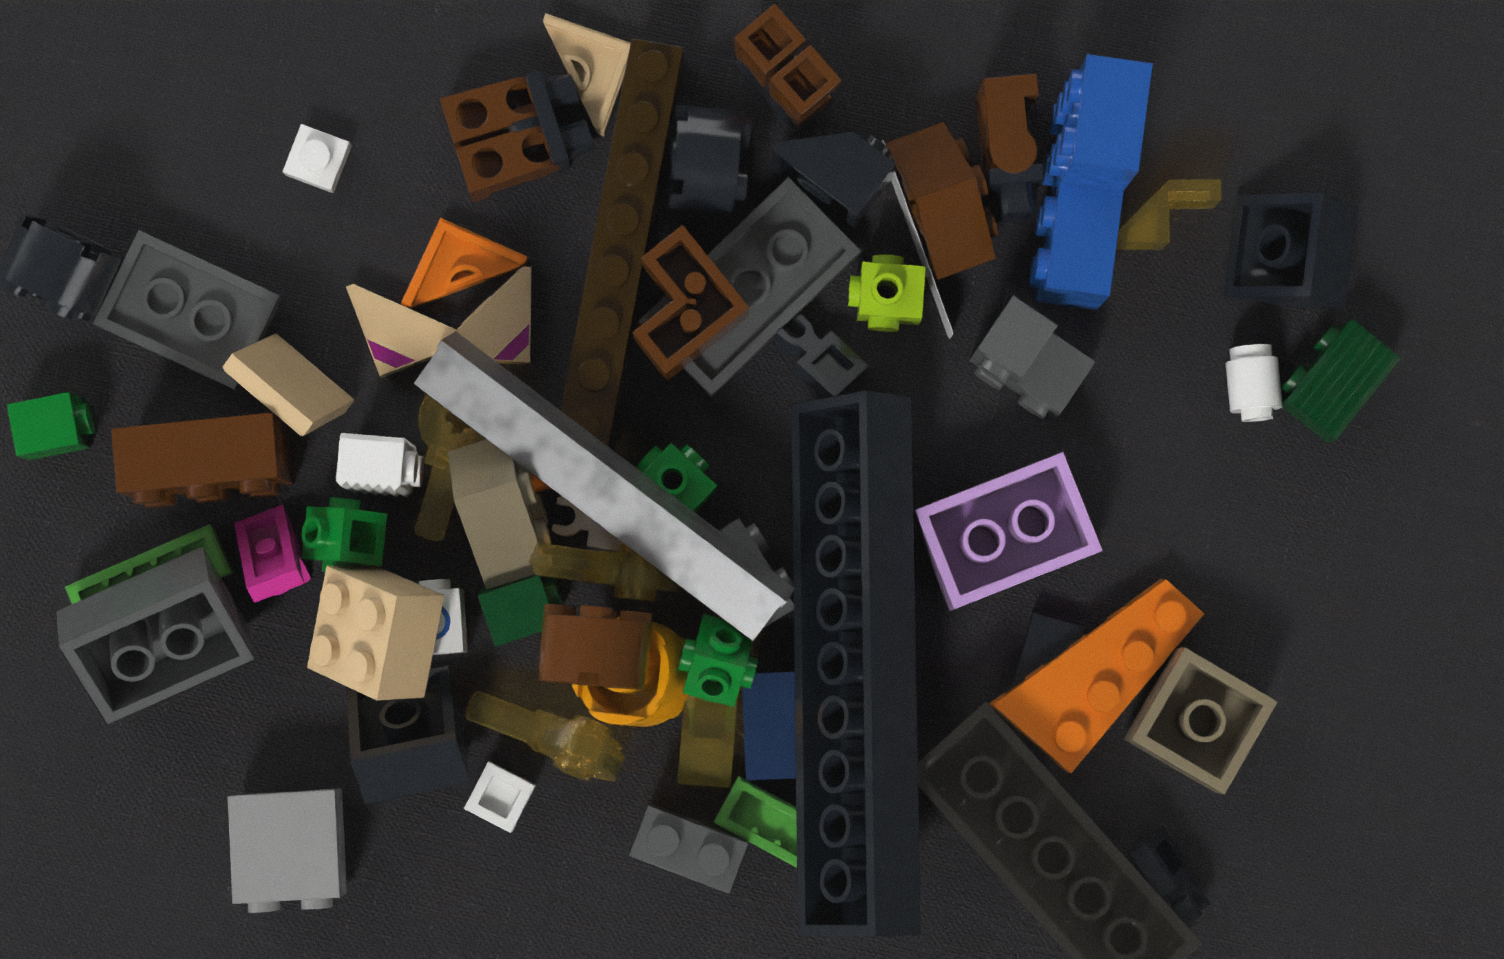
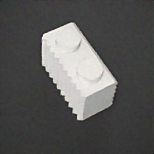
M341 433L336 481L341 487L354 494L358 491L365 495L368 492L374 495L381 493L385 496L392 494L395 497L401 494L408 498L413 493V487L422 486L424 456H418L416 446L405 438Z

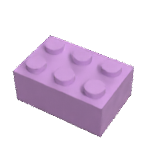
M1063 452L913 512L914 523L949 611L1103 551Z

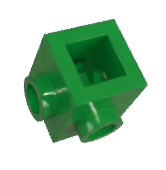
M672 443L664 451L656 445L636 466L643 474L695 513L718 490V486L703 473L709 467V464L687 444L681 451ZM672 474L679 475L683 479L681 486L674 490L667 489L663 485L665 478Z
M329 498L328 507L307 506L306 520L302 528L303 547L301 559L322 561L321 571L323 572L326 571V566H382L387 514L360 510L361 501L344 498Z
M703 614L696 640L686 639L681 653L678 670L687 672L683 694L734 707L740 687L750 689L756 672L758 658L749 656L752 640L725 619Z

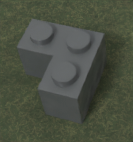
M1015 296L1011 298L969 360L977 366L974 371L977 377L998 390L1001 389L1003 384L1021 396L1017 401L1020 406L1041 419H1044L1046 414L1053 418L1061 414L1095 361L1055 335L1053 332L1058 325Z

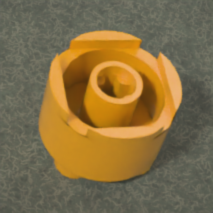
M652 622L645 690L572 684L576 696L581 697L585 706L590 710L588 712L593 717L609 724L648 727L675 718L683 710L684 703L688 698L687 694H683L687 672L678 670L685 639L678 636L670 628Z

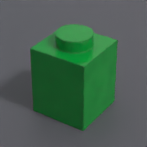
M67 392L7 404L16 456L27 460H34L90 448L88 435L95 432L94 419L89 404H82L81 397Z

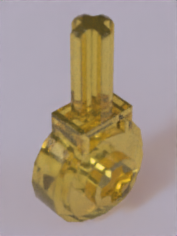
M426 394L419 407L418 426L422 439L428 446L424 464L431 465L433 468L415 525V533L429 540L442 541L445 538L455 504L448 451L487 439L472 427L464 428L462 434L458 433V423L450 420L452 412Z
M541 543L536 545L534 553L529 555V563L532 564L533 572L536 575L614 587L613 597L655 601L656 592L679 593L680 585L626 544H619V552L616 553Z
M476 691L467 703L465 717L468 720L528 743L532 750L554 760L553 765L575 778L591 781L592 777L605 781H615L625 760V755L621 752L622 746L610 737L612 731L593 719L581 715H574L572 720L560 718L540 709H537L535 713L481 691Z

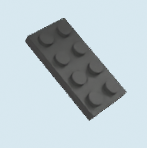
M789 177L708 254V257L749 306L748 318L683 368L711 397L770 342L779 329H783L798 312H801L861 253V250ZM666 295L639 320L641 325L670 303Z

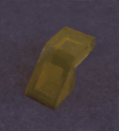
M1221 179L1168 180L1118 231L1116 250H1163L1170 242L1169 209H1213L1221 201Z
M687 696L683 708L678 784L730 788L737 700L735 706L731 707L705 701L698 697Z

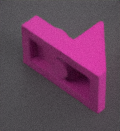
M283 504L234 523L246 588L254 603L273 595L283 594L289 589L300 586L310 580L308 567L305 559H301L302 551Z

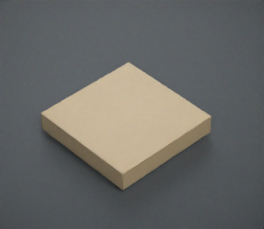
M277 333L232 353L222 367L228 375L300 436H304L341 416L354 401L350 395Z

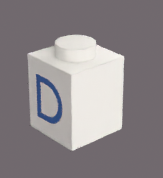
M450 579L419 581L420 585L444 595L433 655L468 652L464 590L460 588L451 589Z

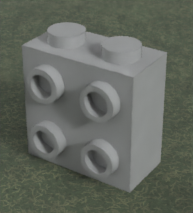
M342 788L228 796L232 904L248 903V913L279 911L280 901L301 900V909H324L333 907V898H340L347 894Z

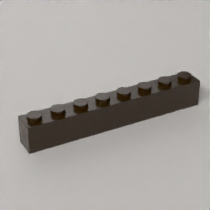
M631 38L561 411L609 448L612 447L633 336L632 332L634 330L645 272L641 257L649 251L673 124L672 116L677 102L684 65L683 47Z

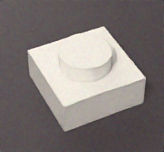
M301 124L282 172L288 177L334 193L352 145L346 140Z
M488 761L464 809L512 833L536 784Z

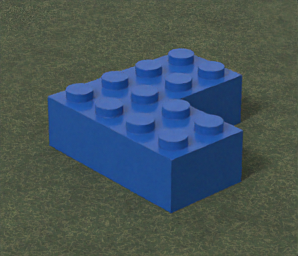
M1087 54L1079 70H1071L1069 81H1065L1063 93L1059 92L1057 104L1053 103L1049 134L1057 135L1056 144H1052L1050 154L1046 155L1042 185L1051 186L1050 195L1045 196L1043 205L1039 206L1035 236L1044 237L1043 247L1038 248L1037 255L1032 257L1028 281L1029 287L1037 288L1035 302L1097 310L1110 296L1123 192L1139 172L1153 63Z

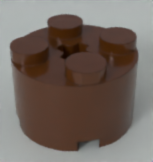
M544 604L538 680L573 685L645 690L653 614L621 611L620 620H616L617 612H613V608L580 605L579 616H576V607Z

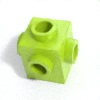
M873 255L872 262H862L860 276L850 275L848 306L858 307L857 321H867L869 330L881 332L899 331V324L919 325L923 312L926 266L903 265L904 258L895 255ZM882 288L889 289L894 297L890 299L883 298L877 290Z

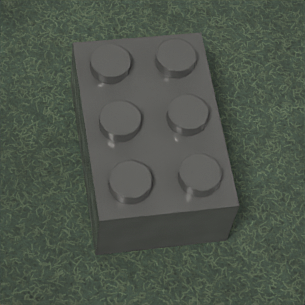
M200 547L56 611L59 647L107 724L254 660L249 626L204 547Z

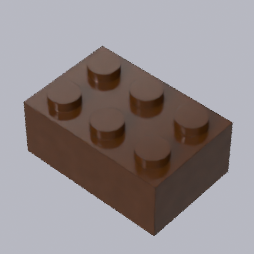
M273 413L111 429L116 493L133 498V504H144L145 508L176 505V496L184 495L187 496V499H197L198 503L229 500L228 491L240 490V494H249V497L276 496L281 494L280 486L294 485L289 426Z

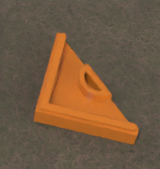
M440 217L401 305L409 309L416 308L525 267L529 258Z

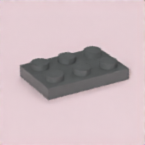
M138 230L93 324L235 391H239L241 385L228 375L222 367L232 353L264 339L283 298L276 293Z

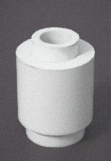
M1253 344L1229 349L1230 361L1226 362L1225 365L1230 412L1241 413L1242 422L1273 419V410L1282 408L1283 404L1278 357L1272 356L1271 345Z

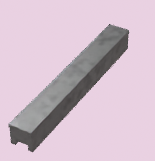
M455 331L439 342L437 345L439 347L414 382L416 386L752 641L776 610L784 606L794 591V587Z

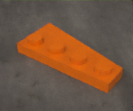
M1160 579L1107 617V620L1087 635H1082L1080 639L1068 646V649L1046 665L1038 667L1027 675L1024 681L1007 693L998 696L989 705L1064 771L1072 773L1205 613L1168 580Z

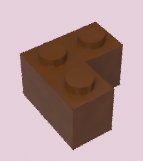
M942 122L885 143L892 152L890 159L896 164L894 169L905 201L912 212L916 231L926 259L936 279L939 280L996 259L991 238L998 235L997 225L988 206L983 207L981 197L988 195L987 184L978 165L972 167L970 154L962 138L954 140L945 123Z
M683 225L641 257L643 268L670 300V303L632 332L635 342L667 381L749 317V306Z

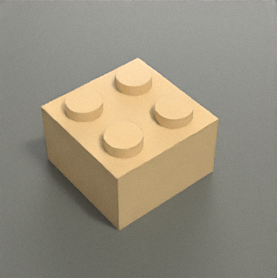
M326 566L307 668L375 700L424 697L444 595L377 566Z

